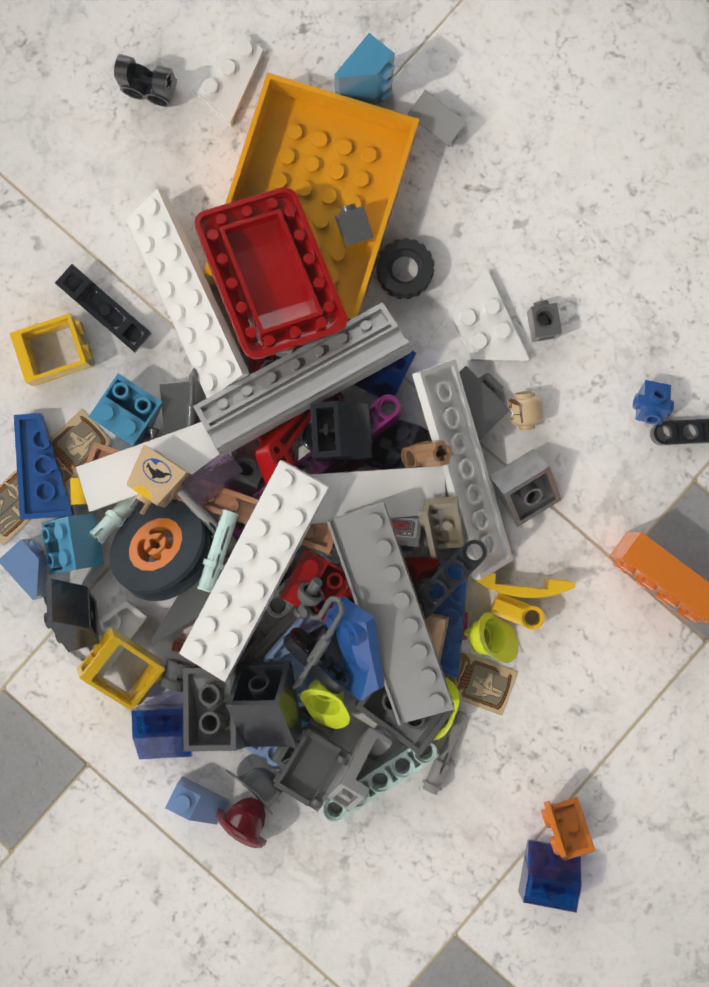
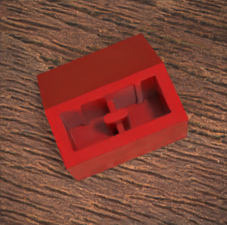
M306 548L279 597L299 607L301 602L297 591L300 583H311L312 579L317 577L323 582L320 589L324 593V599L316 606L308 607H310L315 615H318L329 597H341L344 594L348 581L343 568ZM333 602L331 603L328 609L333 607ZM326 613L320 620L325 622Z

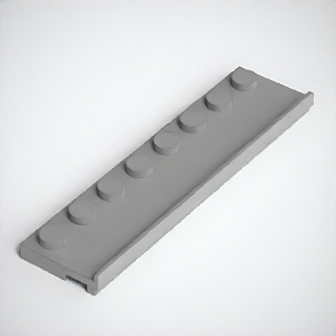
M382 302L347 321L343 331L305 344L294 350L291 354L285 355L193 407L218 453L223 457L310 409V403L323 402L412 352L411 346Z
M385 501L339 517H332L327 521L355 604L375 617L384 686L398 725L454 710V702Z

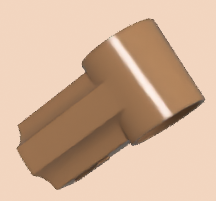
M427 440L405 447L401 452L402 462L406 468L447 465L453 455L451 445H447L444 440L434 442Z

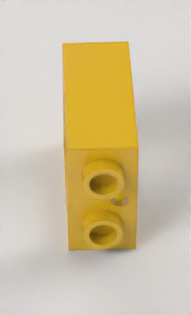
M70 313L9 333L25 383L33 387L92 367L90 359H93V353L89 344L84 342L82 335L85 334V329L82 321ZM70 328L80 361L40 374L30 340Z
M110 626L99 640V644L94 646L77 670L79 679L133 711L137 704H142L146 699L147 691L151 686L161 680L165 667L160 658ZM119 645L149 663L128 692L98 674V671Z

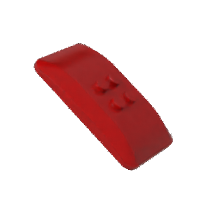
M281 187L198 213L194 221L198 238L236 336L246 356L251 359H262L344 330L348 320L347 314L298 195L294 190Z

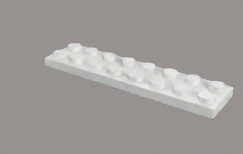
M157 188L126 220L193 368L196 369V375L206 397L209 398L245 378L250 373L165 189Z
M453 359L412 375L432 442L444 440L452 448L453 455L450 458L449 464L443 465L445 486L448 497L458 496L465 543L476 539L481 540L487 546L488 554L486 559L471 573L473 580H479L514 559L456 360ZM471 544L467 549L469 558L473 560L481 558L482 548L478 544Z
M284 460L279 461L179 653L180 655L222 681L226 682L229 680L331 488L330 486Z

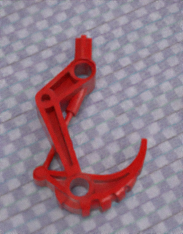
M339 392L323 402L344 401V397ZM311 408L277 426L257 447L255 456L266 486L280 460H284L296 467V458L292 451V445L311 420Z

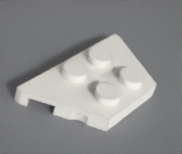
M488 269L484 270L450 312L452 321L471 361L492 360L493 362L519 361V363H525L529 360V357Z

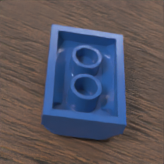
M341 596L339 598L344 603L345 613L334 632L342 652L344 669L351 678L350 684L345 689L358 700L364 701L371 693L384 687L375 617L344 596ZM333 602V607L326 612L325 623L328 629L339 613V606L336 602Z

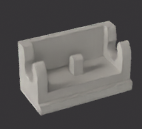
M424 90L407 113L408 116L418 118L420 125L448 147H452L467 128L465 120L427 90Z

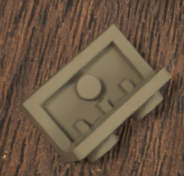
M458 496L425 499L423 510H419V523L421 527H425L426 532L423 535L424 547L429 548L431 558H437L438 549L462 547L465 544V534Z

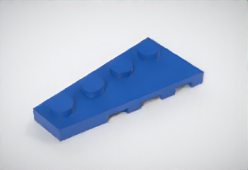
M43 414L14 415L20 520L74 516L75 513Z
M442 560L440 569L446 564L448 560ZM452 564L448 568V574L453 579H460L463 575V568L459 564ZM468 578L433 612L434 614L449 617L440 665L443 673L456 678L459 677ZM434 583L430 595L436 599L441 598L444 595V588L439 583Z

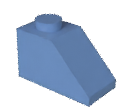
M21 539L0 558V564L32 600L41 599L43 592H45L46 562L45 556L42 553L44 550L33 539Z
M182 776L176 784L165 809L190 821L217 825V810L220 808L224 811L229 799Z

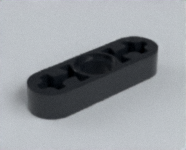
M295 627L284 638V646L306 667L308 664L307 658L317 644V641L304 629ZM325 650L320 658L322 665L317 663L316 666H312L309 672L330 692L340 694L350 684V675Z

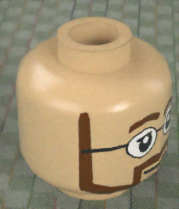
M535 391L514 393V397L508 403L510 423L519 426V430L535 429V424L543 421L542 398L535 395Z

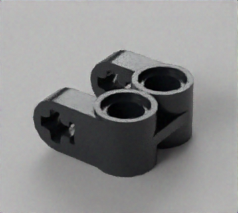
M119 54L116 58L114 77L122 93L138 100L146 98L158 106H170L177 83L171 68L157 65L155 70L151 71L147 67L136 63L133 57Z

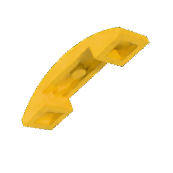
M491 573L483 579L474 580L493 591L522 598H541L561 594L575 588L576 583L568 580L544 578L543 588L495 583L496 573Z

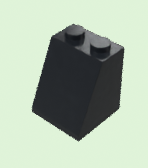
M291 661L239 663L226 707L245 747L297 746L302 722L297 691L292 688L295 679Z

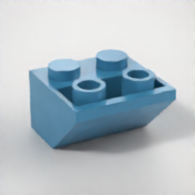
M117 373L89 415V418L131 446H136L145 441L149 435L148 428L154 427L163 402Z
M96 513L67 516L41 523V537L45 542L47 554L45 562L50 574L104 565L101 543L89 533L98 525Z

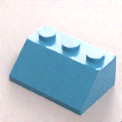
M368 33L334 74L335 93L375 106L381 101L384 103L393 91L395 53L372 34Z

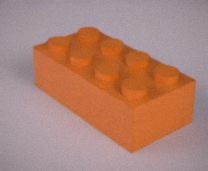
M626 532L609 555V558L615 561L613 566L624 574L628 572L636 577L634 579L635 583L646 590L649 588L657 593L655 597L668 606L670 604L678 608L676 613L685 620H692L697 624L699 622L709 624V582L644 533Z

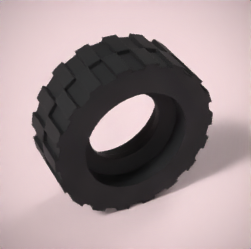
M396 239L393 243L387 244L385 249L381 251L377 261L376 274L378 282L381 283V288L384 291L386 290L388 295L395 296L397 299H412L414 296L418 297L421 295V292H425L434 274V259L432 260L431 252L426 249L423 243L420 244L415 239ZM410 257L417 263L418 273L414 279L404 282L394 276L392 266L398 258Z

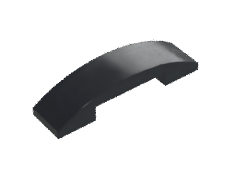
M73 264L55 282L59 288L134 353L152 335L146 327Z

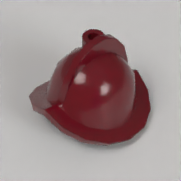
M252 797L241 799L233 804L227 812L218 808L216 815L220 825L236 841L252 848H262L266 845L267 840L260 836L264 827L266 813L264 805L258 799Z

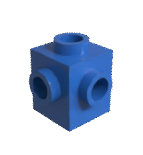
M645 380L633 399L632 408L636 409L635 420L661 425L665 418L670 416L673 411L674 401L671 400V385Z

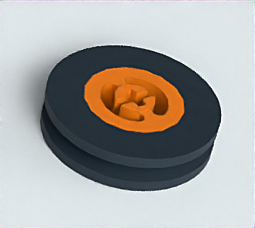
M172 500L165 508L151 503L144 515L135 511L117 531L110 549L112 573L120 584L140 599L164 601L174 598L188 590L201 577L205 564H202L203 560L207 559L213 542L211 531L182 501ZM167 538H173V544ZM151 556L156 561L149 562V557Z

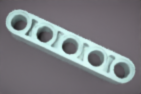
M434 741L430 742L431 750L426 755L419 756L409 747L403 745L359 773L356 780L370 788L365 799L351 811L342 807L339 811L333 812L328 808V804L333 801L326 797L323 802L324 817L331 822L341 821L432 763L437 756ZM400 758H405L409 761L408 766L404 769H398L395 766V762ZM376 773H384L387 776L383 783H376L372 778Z

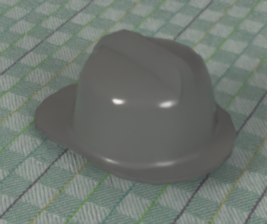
M260 767L254 768L240 777H236L226 769L227 773L251 791L264 805L265 809L273 815L270 807L283 792L274 786V773L269 769Z

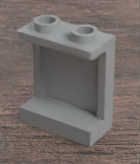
M369 728L355 742L350 751L351 757L327 798L348 811H351L365 799L370 788L358 782L356 778L367 756L376 760L391 746L393 741L387 738L383 731Z

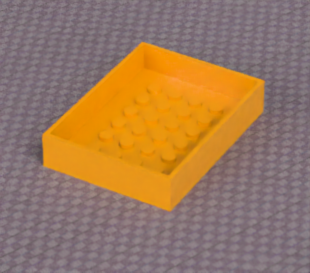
M267 72L225 204L281 187L294 190L298 195L345 309L347 321L361 314L417 136L419 119ZM355 203L356 208L364 206L373 238L344 247L335 216L341 213V207ZM206 262L203 274L209 284L217 286L209 264Z

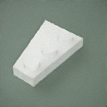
M243 33L192 88L194 94L231 127L235 120V114L245 98L244 95L249 83L252 82L264 56V50L246 33Z
M126 601L98 621L99 640L110 626L132 640L149 615L130 601ZM95 645L68 652L64 646L57 650L80 665ZM119 645L98 671L99 675L104 677L124 651L125 648Z

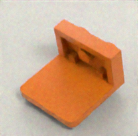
M578 797L551 804L550 801L544 802L545 809H542L541 813L545 825L548 829L552 828L554 834L553 837H549L554 854L560 855L564 860L596 852Z

